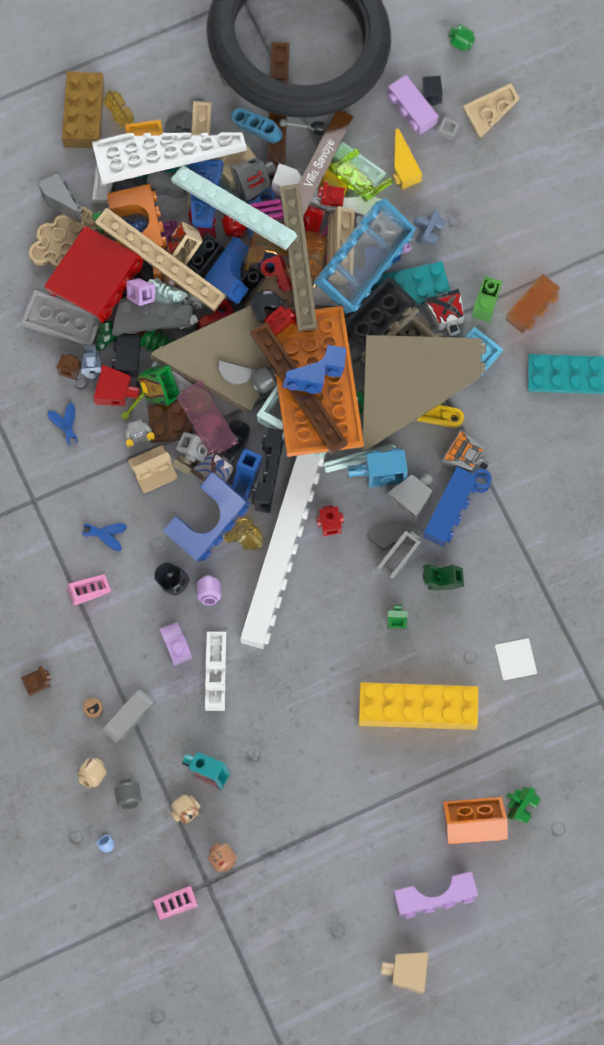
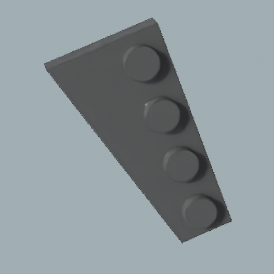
M121 299L118 304L112 334L119 336L123 333L134 334L138 331L147 330L150 332L161 328L188 327L193 308L186 305L158 302L139 306L128 299Z

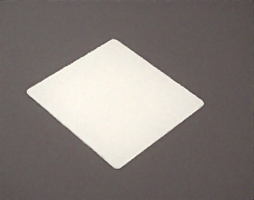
M528 638L495 645L503 680L537 674Z

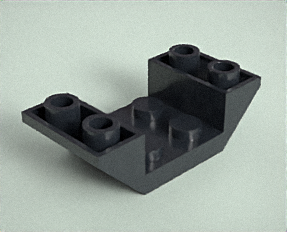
M207 234L187 263V266L204 279L225 250L223 244ZM242 262L241 280L248 288V291L239 304L245 306L267 276L253 265L250 267Z

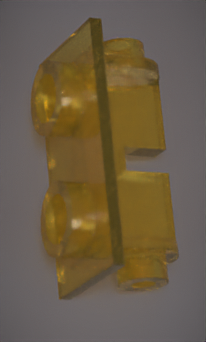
M108 90L103 101L106 108L113 115L115 122L123 129L126 122L128 124L134 122V115L128 106L122 108L126 103L119 92Z

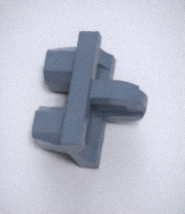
M435 209L433 213L428 215L427 219L420 216L414 218L413 224L421 229L416 241L420 245L424 242L432 246L436 244L439 235L432 232V229L435 228L440 231L446 222L439 216L440 211Z
M95 345L84 346L85 353L82 354L81 360L82 374L87 378L94 379L101 372V354L96 352Z

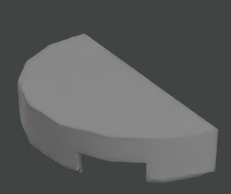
M218 361L220 375L225 382L231 385L246 383L252 378V373L255 371Z

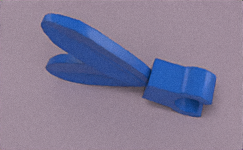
M73 403L66 407L64 419L56 412L49 411L47 413L49 420L65 432L68 446L71 445L69 442L71 438H74L78 444L77 436L72 430L76 414Z
M116 523L100 529L90 524H84V528H90V532L85 533L83 531V536H98L112 550H122L120 542L112 535L124 532L127 529L125 524Z

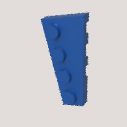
M204 160L187 164L190 170L220 187L224 167L223 160ZM190 193L193 226L197 228H212L216 208Z

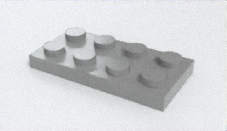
M34 290L21 325L81 346L94 344L96 335L99 332L98 323L100 321L94 315L66 300Z

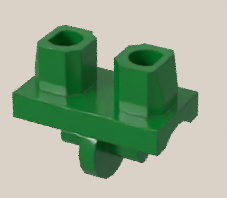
M523 787L522 791L516 789L514 794L507 793L506 798L510 800L507 807L511 809L507 816L508 819L522 823L529 822L532 814L525 810L527 805L536 808L541 800L535 794L536 790L534 788Z

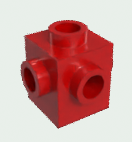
M327 505L319 509L316 523L318 528L321 527L323 537L342 534L341 524L344 523L343 513L339 512L338 506Z

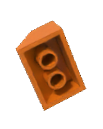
M502 797L443 802L448 844L508 839L507 816Z

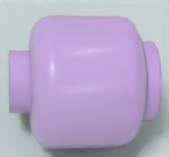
M210 575L200 579L196 584L197 599L204 605L216 604L222 596L220 581Z

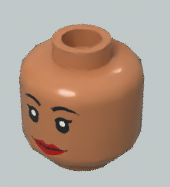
M216 843L209 849L211 853L208 855L207 860L217 872L223 871V873H226L237 864L235 862L237 855L229 844L224 843L220 845Z

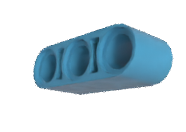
M237 108L232 112L231 119L242 131L270 143H276L282 138V131L272 120L243 108Z

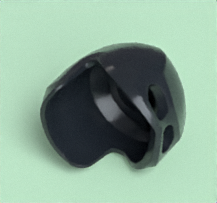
M272 290L258 292L251 302L253 315L259 323L264 322L266 318L264 309L276 310L280 306L284 307L280 296Z
M235 419L230 422L227 429L222 426L218 435L219 445L226 451L232 453L240 452L248 442L251 432L250 426L243 421Z
M169 562L159 565L154 573V579L163 591L173 596L180 595L187 588L190 581L188 574L182 568Z

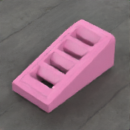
M105 574L69 583L67 592L74 606L111 593V589ZM99 581H100L101 586H102V588H103L102 590H100L99 587H98L97 582H99ZM91 584H93L95 590L94 592H92L91 590ZM82 587H85L87 594H84Z
M191 886L153 901L160 920L198 907ZM187 894L190 901L188 904H186L183 896ZM176 897H180L181 907H178ZM172 899L175 907L174 910H171L168 900ZM162 902L165 903L167 909L166 913H164L160 904Z

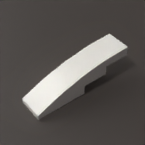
M207 632L205 711H225L226 632Z

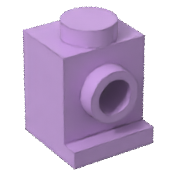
M140 278L126 281L128 300L139 306L155 302L154 283L149 284Z

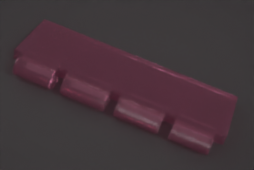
M202 381L181 391L182 394L177 396V400L182 409H186L185 414L191 424H196L194 429L200 439L204 440L203 444L209 454L214 452L220 453L238 443Z

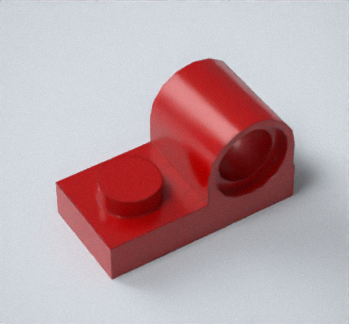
M282 254L262 262L261 272L268 277L278 275L277 285L283 293L293 290ZM269 262L275 265L274 272L268 271L267 265Z
M224 299L215 311L211 310V316L205 315L198 320L196 329L204 328L235 313L230 303Z

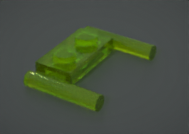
M355 148L330 165L329 170L332 173L334 172L336 176L361 196L363 201L367 202L393 184V180L388 177L377 186H374V182L350 162L360 154L359 150Z

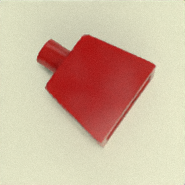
M102 365L93 397L94 403L96 405L125 406L128 397L139 398L140 388L131 386V376Z

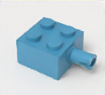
M398 448L382 453L381 451H372L366 454V462L364 464L347 466L349 478L366 475L368 488L400 484L407 478L408 473L405 450Z

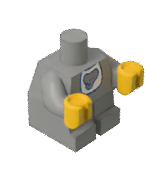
M142 419L125 425L124 439L128 448L140 444V441L144 443L155 439L152 429Z

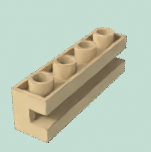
M338 206L335 209V213L331 212L328 215L327 264L353 232L355 210ZM354 247L341 262V265L352 276ZM336 270L327 280L329 283L344 286L348 282Z

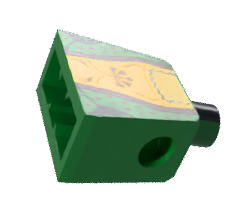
M169 365L150 367L138 376L136 385L138 388H142L147 400L168 406L180 397Z

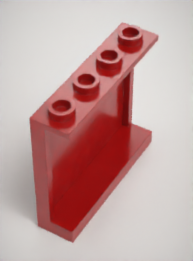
M85 226L44 287L50 295L54 297L57 295L94 315L103 323L111 315L115 304L121 300L122 294L127 288L126 281L133 279L135 274L141 270L144 262L139 254Z

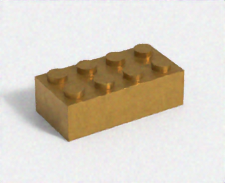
M66 72L62 128L64 148H93L92 142L101 140L105 84L103 73Z

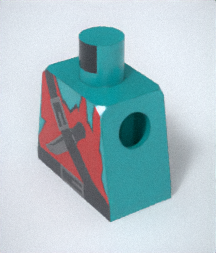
M197 752L195 757L186 754L182 761V765L189 767L188 770L194 777L220 790L223 789L230 775V771L223 762L200 752Z

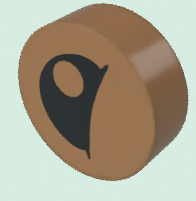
M90 698L84 703L83 711L88 718L95 719L101 716L103 705L100 700Z

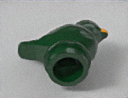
M112 320L98 323L99 333L96 335V343L94 344L98 351H103L107 345L118 338V336L112 334L114 326Z

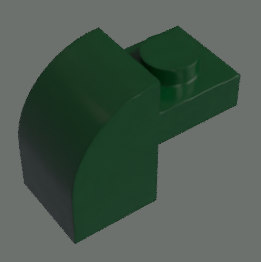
M432 564L423 565V580L428 585L429 590H452L464 587L463 568L456 565L437 567Z

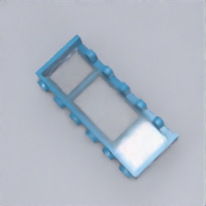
M385 198L375 202L312 284L319 286L336 304L343 306L345 314L357 311L361 306L360 302L362 299L369 296L372 292V286L382 279L381 274L392 266L394 257L402 253L404 244L411 241L413 238L412 234L416 228Z

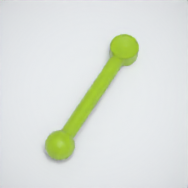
M143 390L127 412L122 413V419H129L131 411L144 397Z

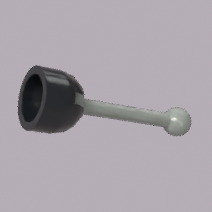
M285 119L279 121L281 126L289 125L309 128L312 134L322 136L323 121H314L310 125L287 122Z

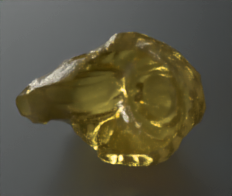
M247 518L237 520L236 526L230 532L227 531L223 536L225 542L230 544L236 541L243 545L244 550H259L264 544L261 530L254 525L251 519Z

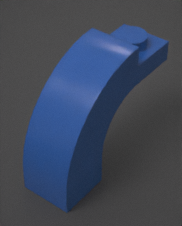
M244 448L237 463L236 475L231 487L248 501L260 471L262 455Z

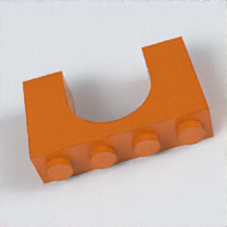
M150 184L107 193L109 208L119 217L132 214L145 216L149 219V224L142 234L162 249L167 248L166 238L161 236V233L164 232L163 223L158 221V217H161L159 206H155V202L158 201L156 191H152ZM116 240V243H118V244H120V245L126 247V246L123 245L121 242H119L118 240Z

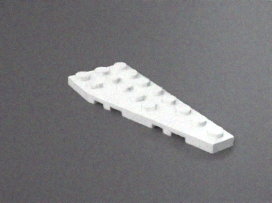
M127 133L92 142L102 184L247 150L242 133H220V135L201 133V136H192L191 133H163L160 136H151V133H144L143 136H134V133Z

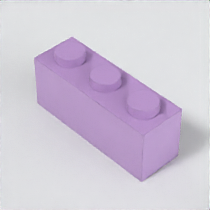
M407 75L388 86V99L392 104H396L400 115L407 118L409 126L413 131L416 130L421 135L437 124V113Z

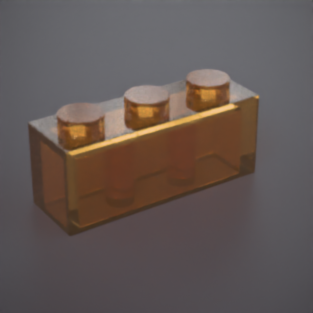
M542 274L507 313L506 321L522 334L527 329L530 331L536 324L535 320L539 316L543 317L549 304H554L560 297V287Z

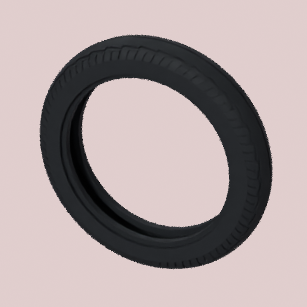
M248 0L212 1L207 19V41L212 60L222 78L237 94L265 111L294 118L319 117L341 111L362 99L375 86L388 62L391 49V28L382 0H341L353 12L360 25L363 37V50L357 61L345 73L330 81L314 85L285 83L271 78L257 69L242 52L235 34V19Z

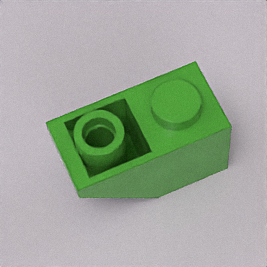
M487 276L484 277L473 308V318L490 323L503 281Z

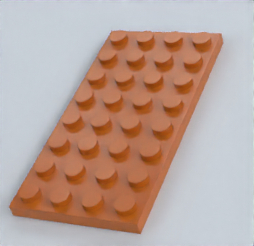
M343 306L315 309L317 330L299 332L297 324H290L279 335L275 336L297 368L322 360L327 345L346 348L345 367L341 377L325 375L321 393H315V395L348 442V445L340 450L364 447ZM276 374L287 457L329 452L287 388L282 387L283 383Z

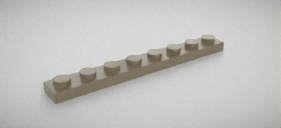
M299 184L280 186L285 226L297 234L296 239L288 247L298 331L317 330Z

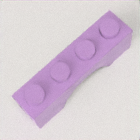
M471 871L452 876L449 889L438 897H426L420 894L414 886L396 890L393 895L399 917L404 916L405 919L415 917L418 912L423 911L424 914L435 912V908L443 906V909L455 907V903L458 902L463 904L472 903L474 898H477L478 893Z

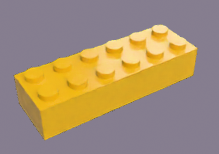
M360 682L359 726L476 730L478 726V686Z

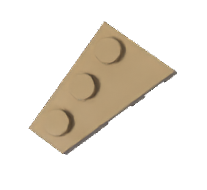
M512 83L463 106V110L478 139L483 137L519 101L520 98Z

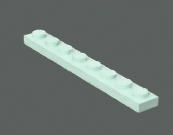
M181 166L171 178L174 184L284 250L297 237L296 232L185 166Z

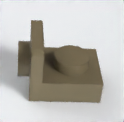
M181 453L174 460L172 466L189 475L199 461L190 462L184 459L185 455Z

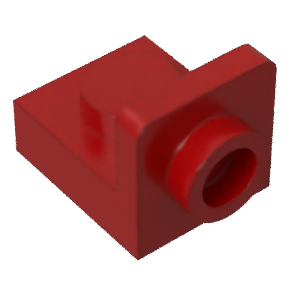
M324 181L323 186H319L318 198H321L320 205L343 207L345 188L327 185L328 181Z
M283 306L278 307L264 319L275 335H279L290 324H297L294 311Z

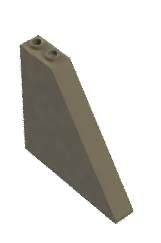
M282 299L285 308H291L294 312H296L295 306H288L284 303L285 301ZM251 305L153 351L150 359L160 365H169L171 371L247 414L252 410L261 392H256L250 380L241 385H231L225 382L218 371V361L255 371L263 366H268L270 370L273 369L250 335V331L265 324V321L259 323L255 319ZM264 309L266 318L275 310Z
M366 335L364 447L362 450H371L479 380L481 374L485 373V362H482V354H486V343H483V339Z

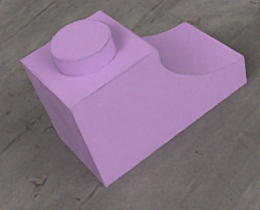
M178 622L160 629L174 666L192 659Z

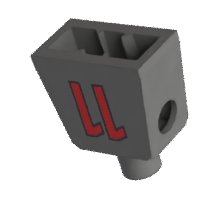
M252 158L229 166L239 196L246 201L251 200L269 187L271 182L268 175L276 171L272 161L264 164L258 158Z

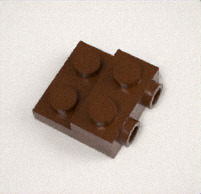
M185 399L175 400L168 406L163 404L148 405L149 426L155 439H151V443L180 441L184 432L192 433L191 422H187V415H190V412L186 409Z

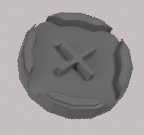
M180 110L169 115L165 124V133H191L192 135L193 113Z

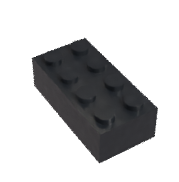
M388 276L361 304L360 308L345 320L348 343L362 355L366 350V335H385L389 331V326L395 321L398 322L403 317L402 314L407 308L418 306L416 301Z

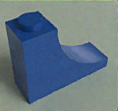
M234 236L204 279L226 295L225 298L238 304L248 291V288L242 283L240 272L243 259L249 247Z

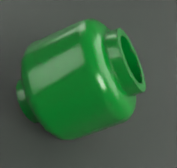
M459 24L456 28L452 27L448 34L450 38L449 44L462 52L466 49L469 50L476 38L474 37L473 30L462 24Z

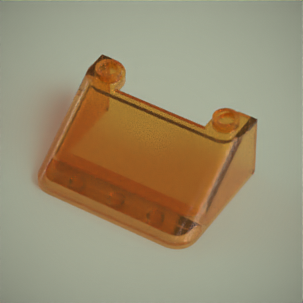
M305 230L310 274L316 280L322 271L327 239L323 234ZM253 232L245 270L248 271L250 263L261 262L265 252L289 257L288 248L284 250L258 233Z

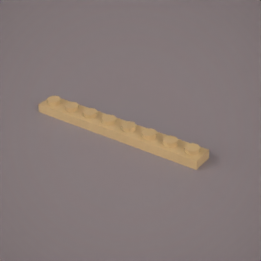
M108 208L95 221L96 225L127 248L139 254L142 259L213 311L217 309L226 297L224 293Z

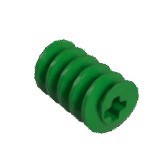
M155 329V331H147L144 334L140 347L146 346L147 351L152 350L153 352L176 341V339L169 342V335L162 338L163 332L160 331L156 334L157 329Z

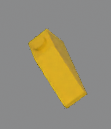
M398 128L395 129L394 175L392 176L395 184H399L401 190L422 182V172Z

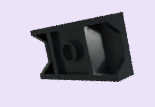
M268 428L267 434H263L262 451H265L266 470L268 471L264 470L262 482H258L257 488L253 487L252 504L255 505V511L270 514L284 443L282 441L283 430Z

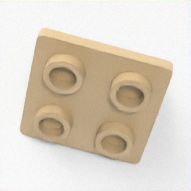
M162 445L128 460L144 494L178 479L172 466L171 458Z

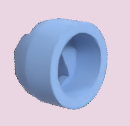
M105 835L97 841V846L102 852L109 853L114 848V842L110 835Z

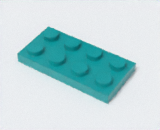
M443 261L383 274L382 279L372 286L374 291L390 276L416 301L417 305L425 304L426 298L451 291Z
M529 354L528 392L603 394L604 356Z

